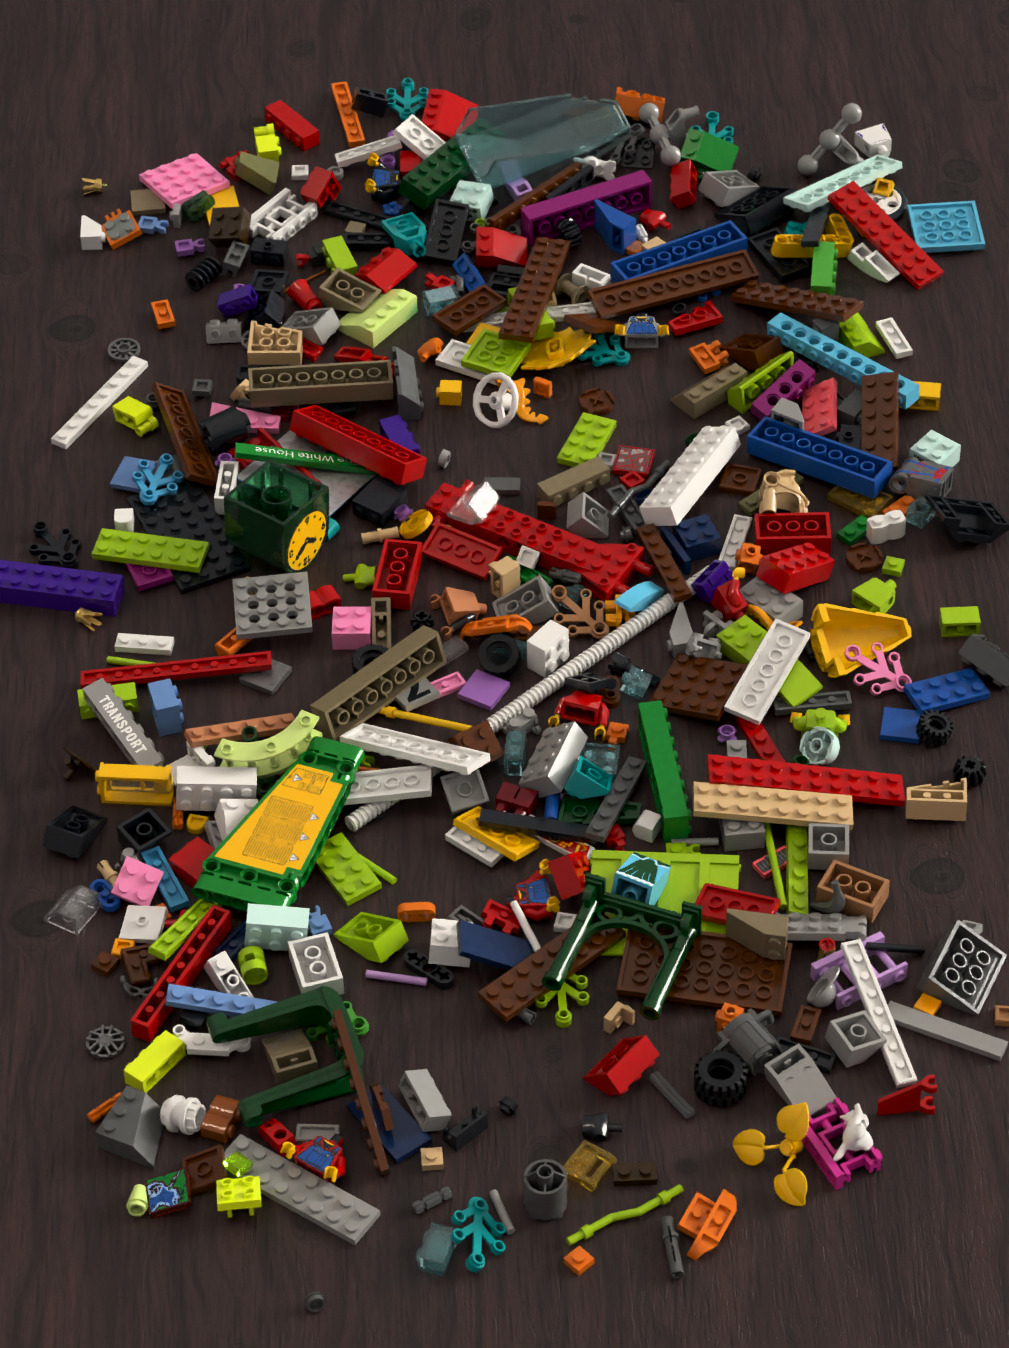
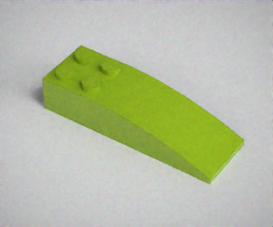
M744 615L716 635L721 644L720 652L735 663L749 665L767 631ZM797 659L776 696L782 697L785 703L795 707L823 689V686Z

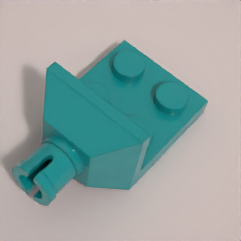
M413 212L381 221L382 228L393 238L395 248H399L407 256L414 255L419 258V254L421 257L425 255L426 226Z

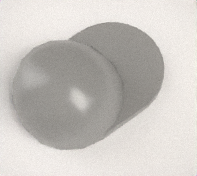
M838 966L829 968L810 990L807 1000L814 1007L825 1008L835 1000L836 987L833 982L840 972Z

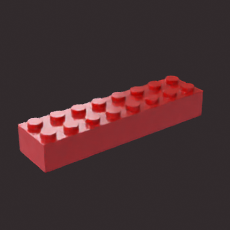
M316 404L293 410L289 430L296 433V436L306 438L313 444L321 445L325 450L333 451L339 457L347 458L354 464L362 465L366 470L374 471L380 477L388 478L397 485H404L405 483L423 478L427 462L426 457Z

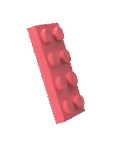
M834 377L804 390L802 394V416L805 420V431L824 436L837 430V381Z

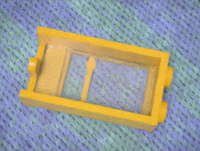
M101 762L99 770L95 772V781L98 782L97 794L101 796V803L172 806L174 784L171 765L156 767L151 765L104 764V762Z

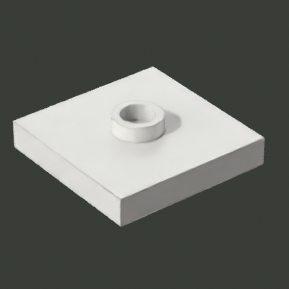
M128 905L119 939L135 940L136 943H154L162 935L168 914L167 907Z

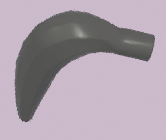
M834 880L831 882L834 894L832 900L810 903L809 906L827 914L841 912L845 907L846 901L839 881Z

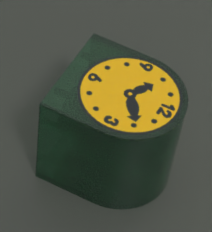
M270 459L267 460L224 496L225 537L228 544L287 573L306 571L319 556L329 530V487Z

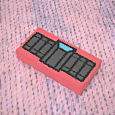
M785 845L776 849L780 871L786 868ZM768 854L752 862V868L764 880L772 876Z

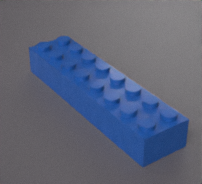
M729 220L610 262L611 280L617 283L744 249L748 253V238Z
M766 416L747 435V453L873 499L883 490L892 477V461Z

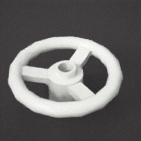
M492 372L484 376L477 384L473 394L475 416L487 426L496 429L508 425L514 418L518 408L519 395L513 380L502 372ZM494 379L502 380L498 392H493L490 396L481 395L483 388L488 382ZM508 387L510 388L511 394L506 393ZM480 402L489 403L490 407L496 410L498 422H492L485 418L481 412Z

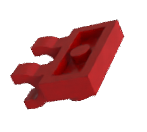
M489 899L480 916L485 919L483 927L490 929L494 923L503 928L502 933L510 935L513 932L518 934L521 925L513 910Z

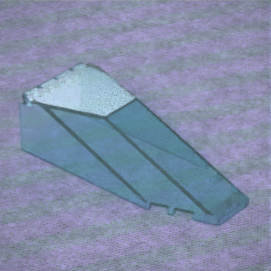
M568 93L469 108L456 131V140L467 162H469L468 164L473 174L476 175L477 182L491 184L493 189L592 151L628 131L631 126L617 100L599 98L598 101L588 100L587 96L574 98Z

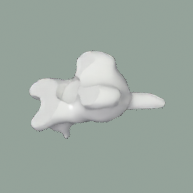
M586 156L584 159L573 158L575 162L582 163V169L588 164L593 166L594 178L598 176L605 180L615 179V176L612 174L616 171L615 161H611V159L609 161L598 160L594 156Z
M859 1103L855 1104V1110H851L845 1115H840V1118L844 1120V1125L847 1126L843 1132V1143L833 1157V1161L841 1159L847 1150L855 1152L860 1150L868 1151L873 1146L872 1137L866 1131L869 1125L868 1117L866 1114H863Z

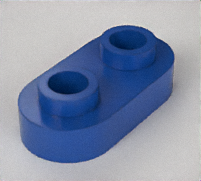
M104 879L94 880L90 884V894L104 911L113 912L118 910L121 906V899L110 894L113 889L110 883Z

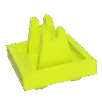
M260 1176L216 1180L218 1211L227 1210L228 1218H232V1210L249 1208V1214L252 1216L254 1215V1208L262 1207Z

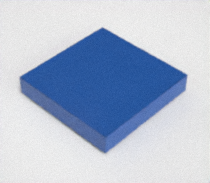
M884 707L880 740L919 744L920 738L918 733H916V726L921 715L917 710Z

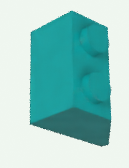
M580 755L567 779L564 789L570 796L578 797L579 799L608 795L613 775Z

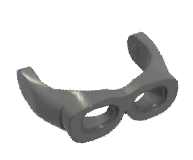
M121 975L120 977L121 988L128 998H138L140 995L146 998L148 994L144 992H150L154 987L141 989L128 984L125 981V976ZM154 978V986L158 982V978Z

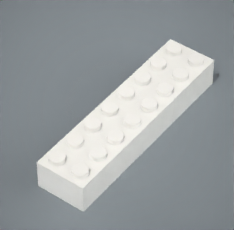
M705 426L701 429L699 434L639 507L645 525L654 523L655 526H677L741 445L735 426Z

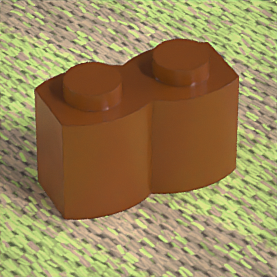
M216 1095L200 1127L202 1137L223 1143L232 1138L235 1132V1124L242 1119L237 1107L239 1101Z

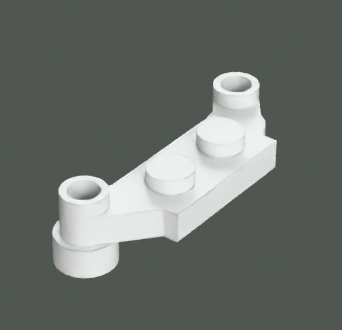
M183 1025L173 1027V1035L184 1041L187 1054L229 1056L234 1050L246 1052L251 1048L250 1037L216 1044L213 1043L209 1033H190L185 1030Z

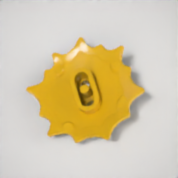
M568 327L563 331L553 332V337L540 339L532 343L531 350L521 362L523 364L521 369L539 371L562 367L580 356L586 349L595 344L596 341L590 340L591 334H586L587 331L582 329L573 331L571 327Z

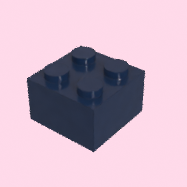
M708 514L680 521L677 526H673V535L690 557L691 562L721 554V536Z

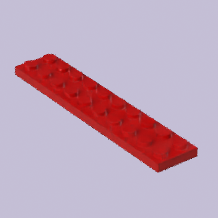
M708 754L706 759L708 783L852 795V802L904 807L905 804L902 775Z

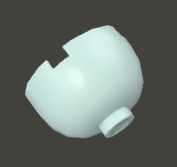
M819 726L813 727L815 729L804 733L800 742V752L809 759V764L829 765L839 754V740L829 729Z

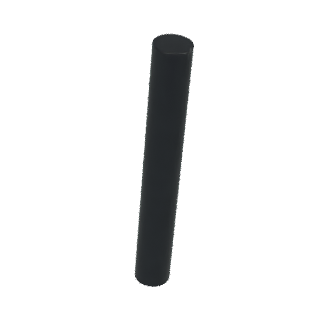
M866 942L865 944L866 950L913 954H924L925 952L924 946Z

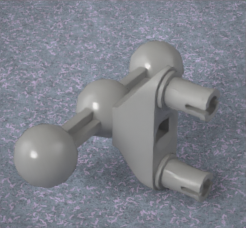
M645 103L640 107L639 118L644 123L650 125V139L653 143L660 145L662 149L660 158L665 165L674 166L681 160L680 150L670 143L683 148L687 137L685 121L700 116L697 105L687 109L678 108L674 110L667 121H665V125L660 124L658 121L659 109L655 104Z
M855 103L846 104L841 111L842 118L834 128L821 132L819 137L820 144L812 154L803 155L799 158L797 168L801 174L806 176L814 174L818 169V160L826 150H831L849 165H855L864 161L841 135L848 124H856L860 121L862 110L859 105Z

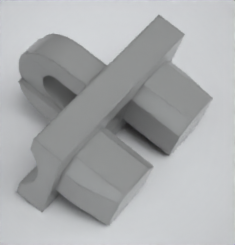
M706 610L703 612V635L708 640L709 638H714L734 622L728 620L724 623L721 612L716 610L710 613Z

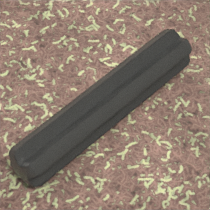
M658 1071L650 1074L649 1081L686 1119L694 1116L695 1109Z

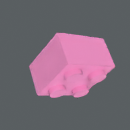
M333 607L331 633L333 650H359L360 647L371 645V607Z

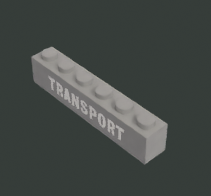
M101 678L82 688L85 701L132 765L164 767L163 762H165L163 755L160 751L156 752L154 743L150 738H146L142 726L135 723L133 714L130 710L127 711L124 708V702L119 696L116 697L110 683H106Z

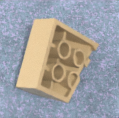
M251 320L247 350L248 365H302V331L286 327L273 328L272 324L267 323L264 326L258 325L257 321Z

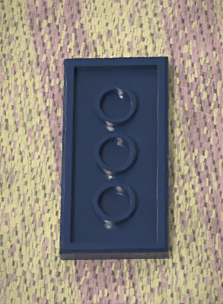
M459 920L456 923L459 956L509 971L533 954L528 940L463 920Z
M380 1085L384 1101L387 1102L394 1126L392 1130L385 1131L382 1129L378 1108L373 1104L371 1092L367 1093V1097L383 1149L398 1164L421 1150V1148L431 1144L432 1140L426 1132H422L419 1124L383 1085ZM355 1101L347 1105V1108L361 1124L360 1118H364L362 1110L358 1111Z

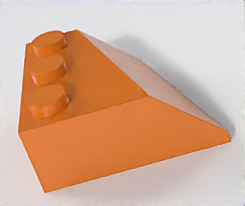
M617 87L613 113L617 117L625 118L626 115L631 116L633 120L641 121L638 114L640 107L645 103H653L659 109L658 121L661 122L665 98L650 94L640 96L637 91L627 90L624 92L621 87Z

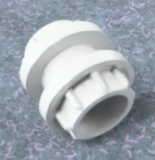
M174 1095L168 1098L163 1103L160 1111L162 1125H165L168 1131L177 1133L180 1130L186 1135L198 1132L206 1115L205 1106L197 1098L189 1097L185 1099L182 1095Z

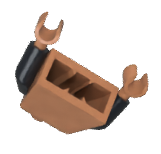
M445 587L441 596L433 594L430 597L431 608L438 609L442 606L448 625H452L451 627L444 626L441 628V636H443L444 641H450L453 637L452 632H458L467 623L476 621L479 614L485 615L487 612V605L485 603H478L473 592L459 588Z

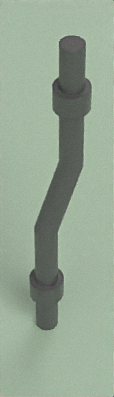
M667 459L664 460L660 466L653 470L651 477L645 484L630 488L621 499H618L613 504V508L607 514V517L613 519L618 513L623 511L626 503L634 494L640 493L644 489H650L658 479L663 477L665 470L670 466L671 462Z

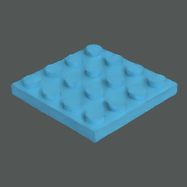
M975 201L907 205L914 242L925 253L985 249V240Z

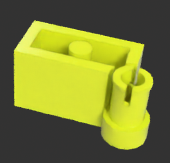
M273 123L266 124V126L253 127L257 155L279 162V156H282L279 145V137L275 136Z
M130 396L112 406L116 421L133 430L135 429L136 434L140 437L159 427L158 420L153 416L152 408Z

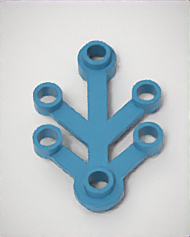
M165 453L160 456L159 468L155 476L150 471L147 460L142 459L138 462V469L140 471L133 472L132 481L141 490L139 497L143 504L153 505L158 497L177 493L178 486L175 483H181L184 474L181 471H175L173 476L162 478L165 471L173 467L174 459L170 454ZM143 474L150 483L149 488L143 482ZM167 485V488L156 490L157 487Z

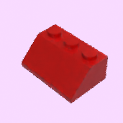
M386 247L381 250L378 256L373 257L367 265L362 266L359 269L360 271L354 276L380 289L382 294H386L418 266L399 248Z
M646 1035L623 1038L583 1078L608 1096H621L629 1090L628 1086L631 1083L636 1082L642 1077L641 1073L645 1069H649L655 1064L654 1060L660 1054Z

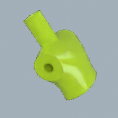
M358 564L355 573L343 575V581H354L357 589H364L374 585L378 568L377 566L371 567L365 564Z

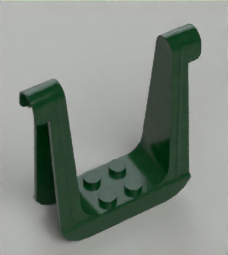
M320 986L306 993L227 1019L223 1012L213 1014L206 1019L205 1023L213 1043L216 1044L309 1025H320L328 1030V1041L330 1044H334L336 1048L334 1049V1055L338 1062L239 1101L237 1107L245 1127L251 1128L261 1125L263 1122L262 1115L356 1093V1090H351L348 1078L352 1077L350 1070L346 1071L342 1059L346 1058L344 1050L339 1051L336 1040L340 1038L338 1030L333 1031L330 1019L334 1018L333 1011L341 1009L361 1077L364 1081L361 1068L364 1061L363 1049L339 993L334 989Z

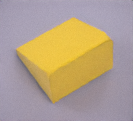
M877 177L872 193L889 197L894 188V181Z

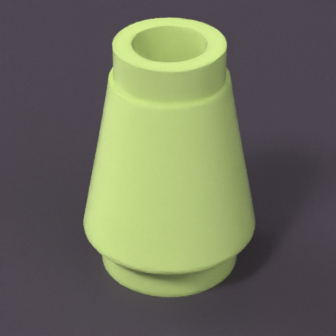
M137 1184L133 1187L126 1204L128 1212L132 1216H142L148 1209L146 1187L142 1184Z

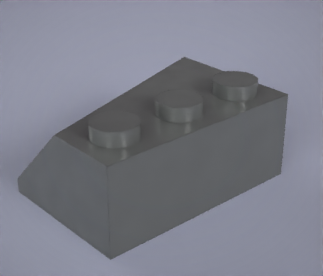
M392 346L394 389L399 415L403 421L420 420L421 412H424L423 401H420L422 400L421 389L418 390L420 388V381L416 377L414 357L400 348Z
M971 634L958 652L962 656L961 659L969 665L971 663L978 667L976 670L984 676L988 674L993 677L992 681L998 686H1009V654L999 652L1000 647L990 641L986 642L987 638L983 634Z
M126 1086L95 1132L98 1148L154 1169L160 1136H162L164 1127L160 1119L161 1107L146 1092Z

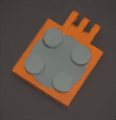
M119 208L117 209V215H115L114 211L111 212L112 217L110 218L106 215L107 222L101 225L113 250L143 234L130 210L122 213Z

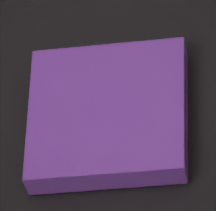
M476 669L458 692V698L492 711L510 688V682Z

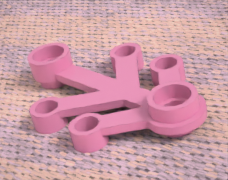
M875 642L871 647V652L876 655L878 664L861 655V650L858 646L849 645L846 648L844 656L848 661H857L874 671L867 674H856L853 678L856 686H862L865 682L881 678L891 681L881 685L874 683L870 688V693L873 696H878L881 692L892 689L904 693V686H901L899 681H903L905 684L912 683L911 678L903 673L899 661L900 655L897 652H891L887 658L888 662L893 665L895 674L889 671L883 653V645L880 642ZM874 646H878L880 651H876ZM849 652H853L855 657H850ZM891 656H895L897 660L893 661ZM857 677L862 678L863 682H858ZM873 687L879 688V692H875Z

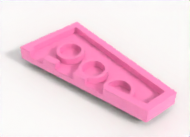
M212 402L210 416L232 406ZM236 407L247 414L251 423L250 433H258L257 429L261 427L269 432V434H279L281 416Z

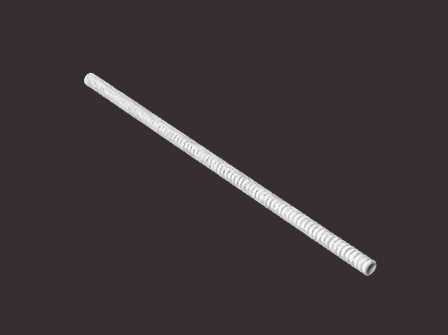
M705 566V568L688 578V580H685L692 595H695L696 592L691 587V584L708 566ZM667 593L629 621H626L625 624L613 630L612 633H609L603 639H600V641L570 660L560 669H557L547 678H544L539 684L531 687L530 690H527L521 696H518L517 699H514L504 708L488 717L486 720L489 721L494 734L502 730L509 723L510 719L521 715L524 709L533 708L539 702H542L543 699H546L547 696L566 684V677L585 672L586 669H589L599 660L615 651L616 648L628 642L629 639L645 630L646 627H649L655 621H658V619L675 609V607H678L681 602L674 603L669 593ZM432 767L433 777L443 771L442 768ZM399 800L365 803L359 809L346 816L345 823L350 830L355 832L358 828L376 818L377 814L380 815L381 811L389 809L390 806H393Z

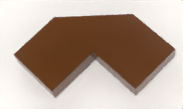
M376 1083L371 1084L369 1088L373 1104L378 1108L382 1129L385 1131L392 1130L394 1126L387 1102L384 1101L382 1088Z

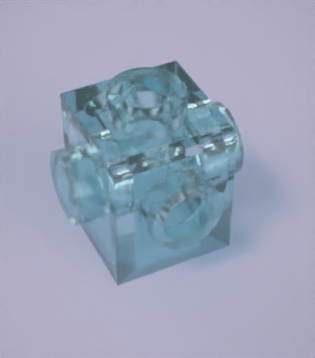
M631 666L629 672L625 671L621 677L620 682L623 684L620 690L629 696L641 700L648 688L652 675Z

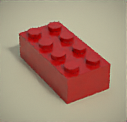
M829 512L755 514V545L761 546L760 554L768 555L804 543H811L818 550L831 554Z
M385 539L372 589L373 598L390 597L391 608L411 609L423 559L422 542Z
M804 543L762 556L756 576L778 591L786 594L829 580L835 560L829 557V554L815 548L813 544Z

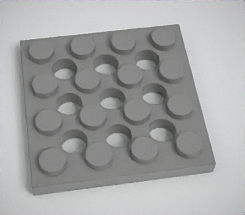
M307 572L233 579L237 640L313 632ZM288 588L294 589L293 591H286ZM269 590H275L274 593H267ZM250 592H256L255 595H249ZM289 602H295L294 605H287ZM270 604H276L275 607H269ZM251 606H258L256 609H250ZM296 616L295 619H289L288 617ZM271 618H277L276 621H270ZM252 620H259L257 623H251Z

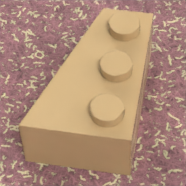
M961 778L960 782L956 783L943 781L942 785L938 786L925 784L907 787L906 819L966 821V778Z

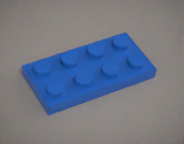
M973 668L905 684L903 689L920 715L925 711H942L990 697L989 690Z

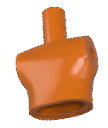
M431 338L418 349V356L421 362H425L429 357L441 353L443 342L440 338Z

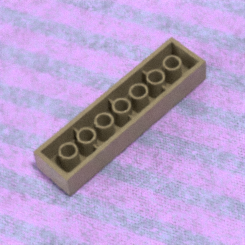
M390 360L248 368L251 408L393 399V377Z
M424 625L311 704L312 714L319 716L316 726L318 731L322 732V737L336 741L340 740L339 736L364 723L383 707L396 700V696L445 665L447 660L438 631Z

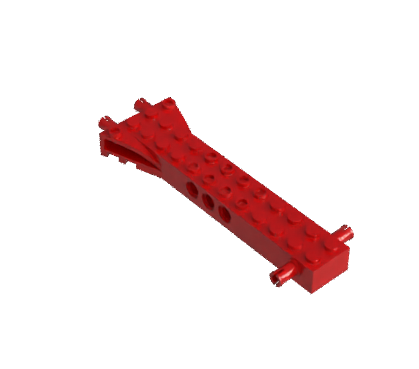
M465 480L460 488L443 483L425 504V509L433 516V521L427 528L429 532L433 530L437 522H441L502 547L503 552L518 557L520 549L524 545L541 553L536 563L537 566L553 571L551 570L552 567L568 568L572 572L580 573L582 575V582L577 585L582 589H589L595 600L598 598L604 603L605 600H615L616 594L622 595L629 590L630 587L626 585L637 572L651 577L654 572L653 565L644 563L645 547L637 546L635 543L627 545L595 543L470 493L474 489V484L471 481L468 483V480Z

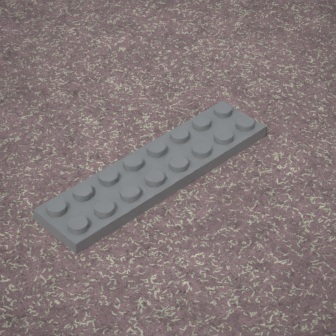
M242 1134L224 1152L227 1175L234 1179L244 1178L245 1176H260L261 1194L353 1245L359 1242L380 1216V1210L326 1182L324 1179Z

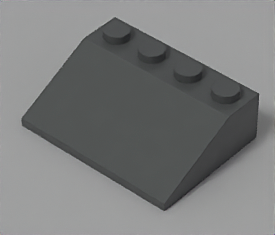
M956 920L943 933L916 988L922 993L941 1000L942 1004L977 1016L1007 955L960 920Z

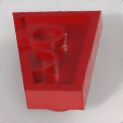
M709 300L705 302V306L694 308L692 313L682 314L668 321V326L673 334L677 336L709 326H716L717 324L724 323L722 314Z

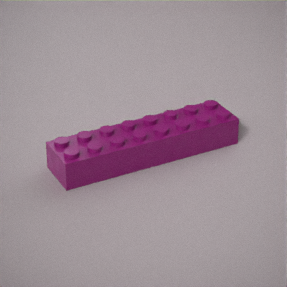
M640 170L521 208V235L527 238V243L530 246H533L537 237L558 238L557 224L565 219L571 218L575 220L580 230L594 226L595 199L628 215L652 208V180L644 170Z

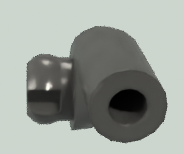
M459 275L451 276L450 279L456 281V294L463 295L464 279Z

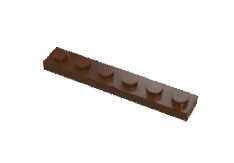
M654 523L637 527L636 534L643 547H645L644 549L673 602L677 603L692 599V592Z

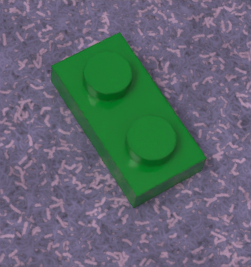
M860 515L837 532V539L849 547L866 536L868 518Z

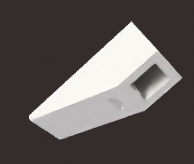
M226 951L207 960L203 968L220 992L253 997Z

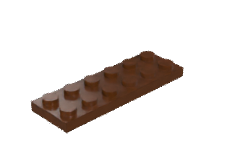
M897 371L862 376L861 451L892 461V470L899 469V374Z

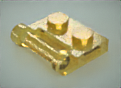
M584 1140L563 1167L566 1170L567 1178L583 1185L586 1190L593 1192L605 1172L617 1162V1158L613 1154ZM598 1159L603 1160L591 1178L587 1177V1173Z

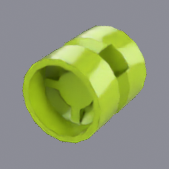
M248 946L239 951L238 961L241 977L248 985L263 983L268 977V971L262 948Z

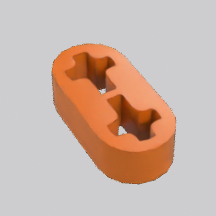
M430 902L402 903L397 907V918L402 922L431 921L436 916V907Z

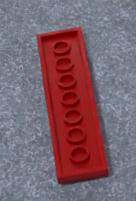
M854 181L828 195L827 199L917 290L943 275L944 271Z

